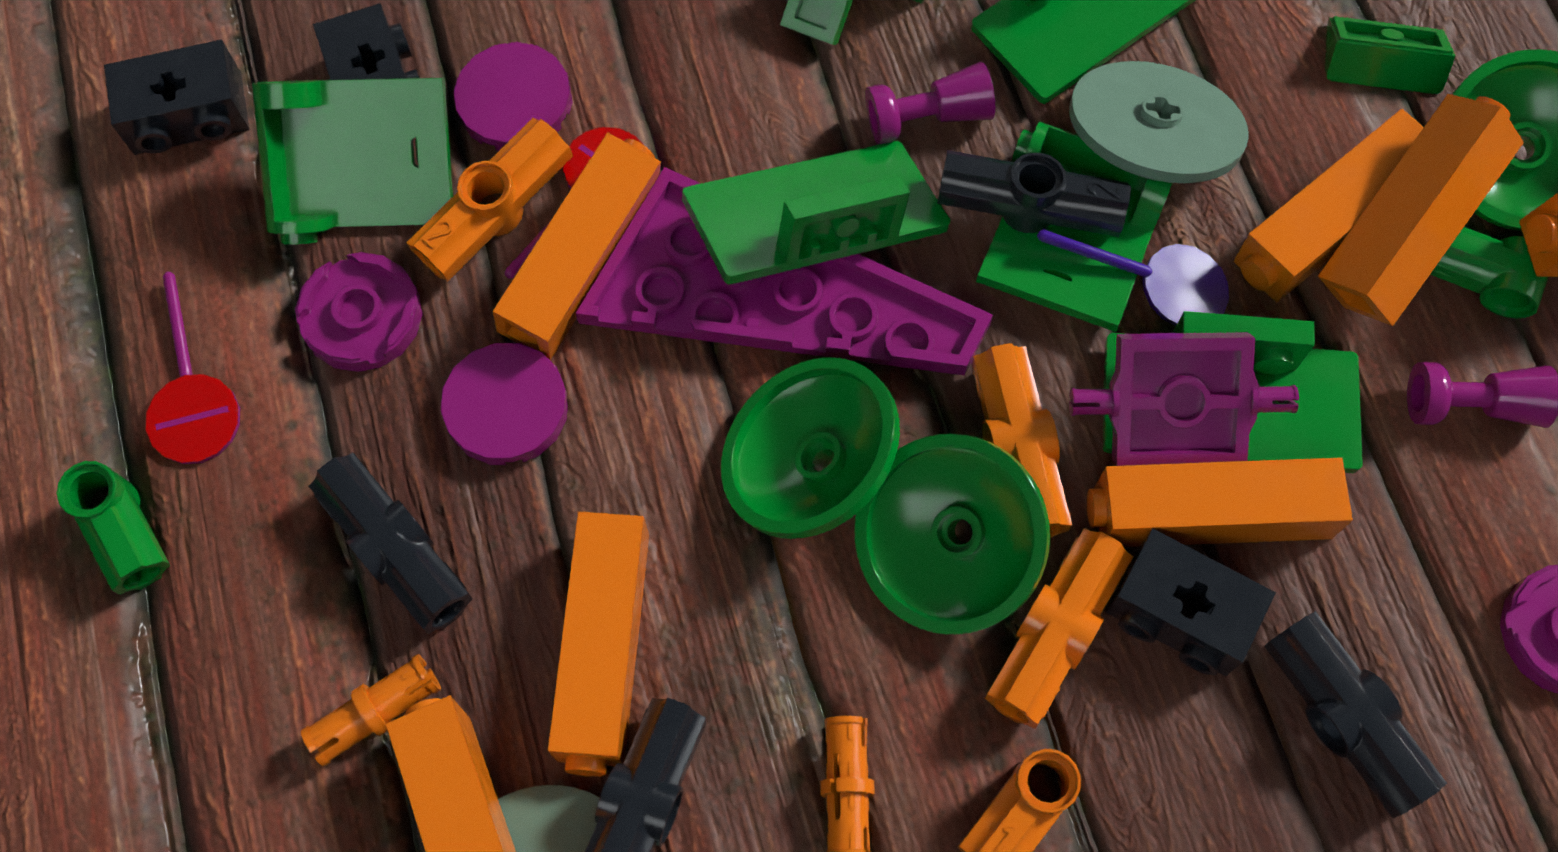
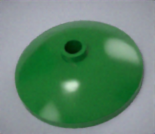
M1529 49L1501 55L1473 71L1452 93V95L1473 100L1479 96L1489 97L1501 103L1510 112L1511 116L1509 119L1524 142L1523 146L1526 149L1525 160L1513 157L1474 212L1482 219L1502 228L1522 231L1519 220L1558 193L1557 51Z
M818 358L804 361L770 378L751 395L738 412L724 443L721 458V478L726 497L732 508L742 519L758 531L773 537L786 539L815 536L849 520L878 492L886 480L896 457L900 437V421L897 406L890 391L868 368L854 361L841 358Z
M938 434L927 436L899 448L886 480L874 497L855 517L854 531L857 557L864 577L872 591L896 616L915 627L934 633H972L998 624L1011 616L1028 600L1036 589L1044 572L1049 554L1050 524L1048 512L1041 492L1032 476L1018 460L1004 449L981 438L968 435ZM961 519L966 520L972 527L973 534L968 543L961 542L955 534V527Z

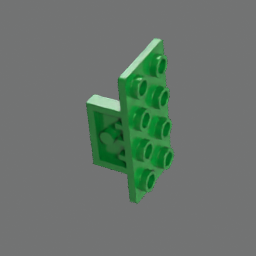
M1000 0L973 18L971 31L1038 102L1046 104L1077 83L1085 74L1100 67L1196 0Z
M898 141L687 186L683 188L682 202L724 282L727 284L740 283L942 234L948 231L951 222L943 207L937 204L938 199L902 143Z
M1190 311L1182 313L1172 333L1249 332L1255 337L1253 371L1259 387L1296 385L1298 388L1299 400H1294L1299 405L1296 413L1271 412L1257 414V419L1249 434L1248 461L1342 457L1345 473H1356L1362 467L1359 357L1355 352L1314 349V321ZM1110 333L1105 340L1104 389H1109V383L1115 372L1117 334L1124 333ZM1103 415V450L1106 453L1112 454L1113 426L1109 416Z

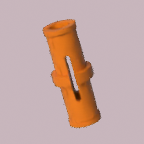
M419 654L413 656L412 660L372 686L368 687L363 683L351 691L352 699L312 725L301 729L302 739L309 752L311 753L316 749L319 751L315 755V760L320 765L325 767L331 763L332 759L373 732L378 736L383 735L388 731L386 723L391 722L407 711L412 705L424 700L433 693L436 694L441 691V686L431 668L428 670L424 668L427 666V663Z
M861 716L828 717L824 720L827 744L826 779L820 781L821 796L827 798V852H871L868 813L869 797L875 795L874 780L868 779V718Z

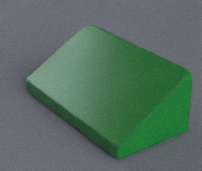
M1333 16V18L1329 17L1325 72L1328 80L1430 94H1439L1444 90L1456 55L1443 29Z

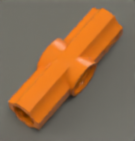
M532 118L489 161L473 163L463 171L458 180V192L406 242L408 247L429 270L440 279L442 278L448 282L493 236L508 234L518 226L522 220L523 206L573 157L570 147L563 141L557 131L544 120ZM502 194L493 203L480 204L488 195Z
M1012 343L990 347L987 351L973 356L971 363L978 398L981 402L985 418L982 423L983 440L991 442L1011 454L1032 476L1045 502L1050 524V538L1055 535L1069 531L1072 526L1071 514L1057 468L1060 459V447L1056 425L1050 411L1047 408L1042 409L1026 347L1014 346Z
M1085 528L1080 536L1075 539L1059 567L1060 570L1050 586L1045 584L1019 628L1016 636L1020 639L985 697L998 712L1016 723H1022L1034 729L1040 720L1045 717L1069 669H1076L1104 620L1100 615L1133 558L1125 550L1121 542L1103 532H1093Z

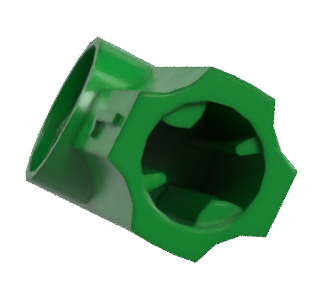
M1463 227L1430 274L1479 293L1480 302L1487 310L1500 316L1518 319L1531 317L1536 314L1548 281V277L1536 276L1523 236L1508 237L1500 241L1466 227Z
M84 461L73 465L64 472L58 482L56 493L59 505L66 513L75 518L111 590L121 595L128 591L143 589L161 579L164 571L171 565L140 509V497L136 488L108 466L97 461ZM109 486L108 495L104 502L98 507L90 509L91 499L94 494L101 488Z

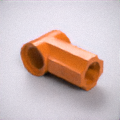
M1042 749L1031 753L1015 767L1012 776L957 848L962 852H1033L1062 812L1076 801L1081 790V776L1077 765L1068 755L1059 750ZM1047 765L1059 775L1062 788L1056 801L1052 803L1043 802L1035 798L1030 792L1028 774L1033 766Z

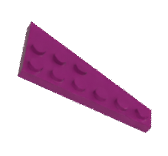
M666 167L661 171L575 313L579 324L965 376L993 317V314L859 254L740 283L727 284L724 282L682 202L683 188L701 183Z

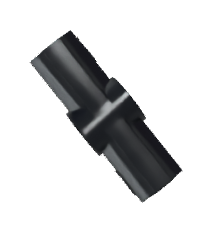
M947 150L937 204L1000 215L1006 224L1022 233H1037L1040 230H1045L1049 225L1119 237L1124 227L1131 186L1127 182L1066 172L1060 162L1052 156L1043 153H1028L1019 157L1015 162Z
M352 452L347 456L334 457L317 470L314 481L308 486L315 494L314 497L349 536L345 541L382 586L386 583L423 630L429 635L435 630L446 628L459 618L473 599L467 592V588L447 563L443 562L431 548L435 544L398 499L393 502L357 456Z
M1316 611L1305 616L1264 645L1308 704L1305 709L1306 716L1317 737L1334 754L1339 757H1347L1393 819L1422 804L1448 784L1400 722L1403 717L1402 709L1392 690L1375 673L1367 669H1359Z
M671 698L651 699L648 708L645 710L641 725L637 733H635L633 743L624 763H617L605 783L595 813L597 825L585 852H654L656 846L660 848L663 846L677 816L684 790L681 785L706 727V717L695 712L689 705Z

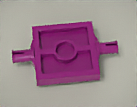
M1249 332L1117 334L1115 372L1109 383V389L1071 388L1069 397L1072 401H1069V410L1071 416H1109L1113 426L1112 461L1116 466L1248 461L1249 434L1257 419V414L1271 412L1296 413L1299 405L1294 400H1299V392L1296 385L1259 387L1253 371L1255 337Z

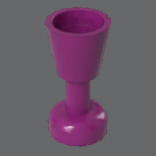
M978 62L933 81L930 91L896 99L893 91L883 84L869 86L865 90L868 119L873 137L878 145L895 141L901 132V122L931 115H935L940 122L993 120L995 117L996 108L993 84L988 69L983 62Z
M1417 362L1411 370L1407 385L1408 412L1414 424L1435 425L1447 416L1450 407H1482L1488 417L1549 428L1554 424L1558 416V374L1552 366H1539L1491 373L1485 377L1484 382H1452L1448 371L1440 363Z

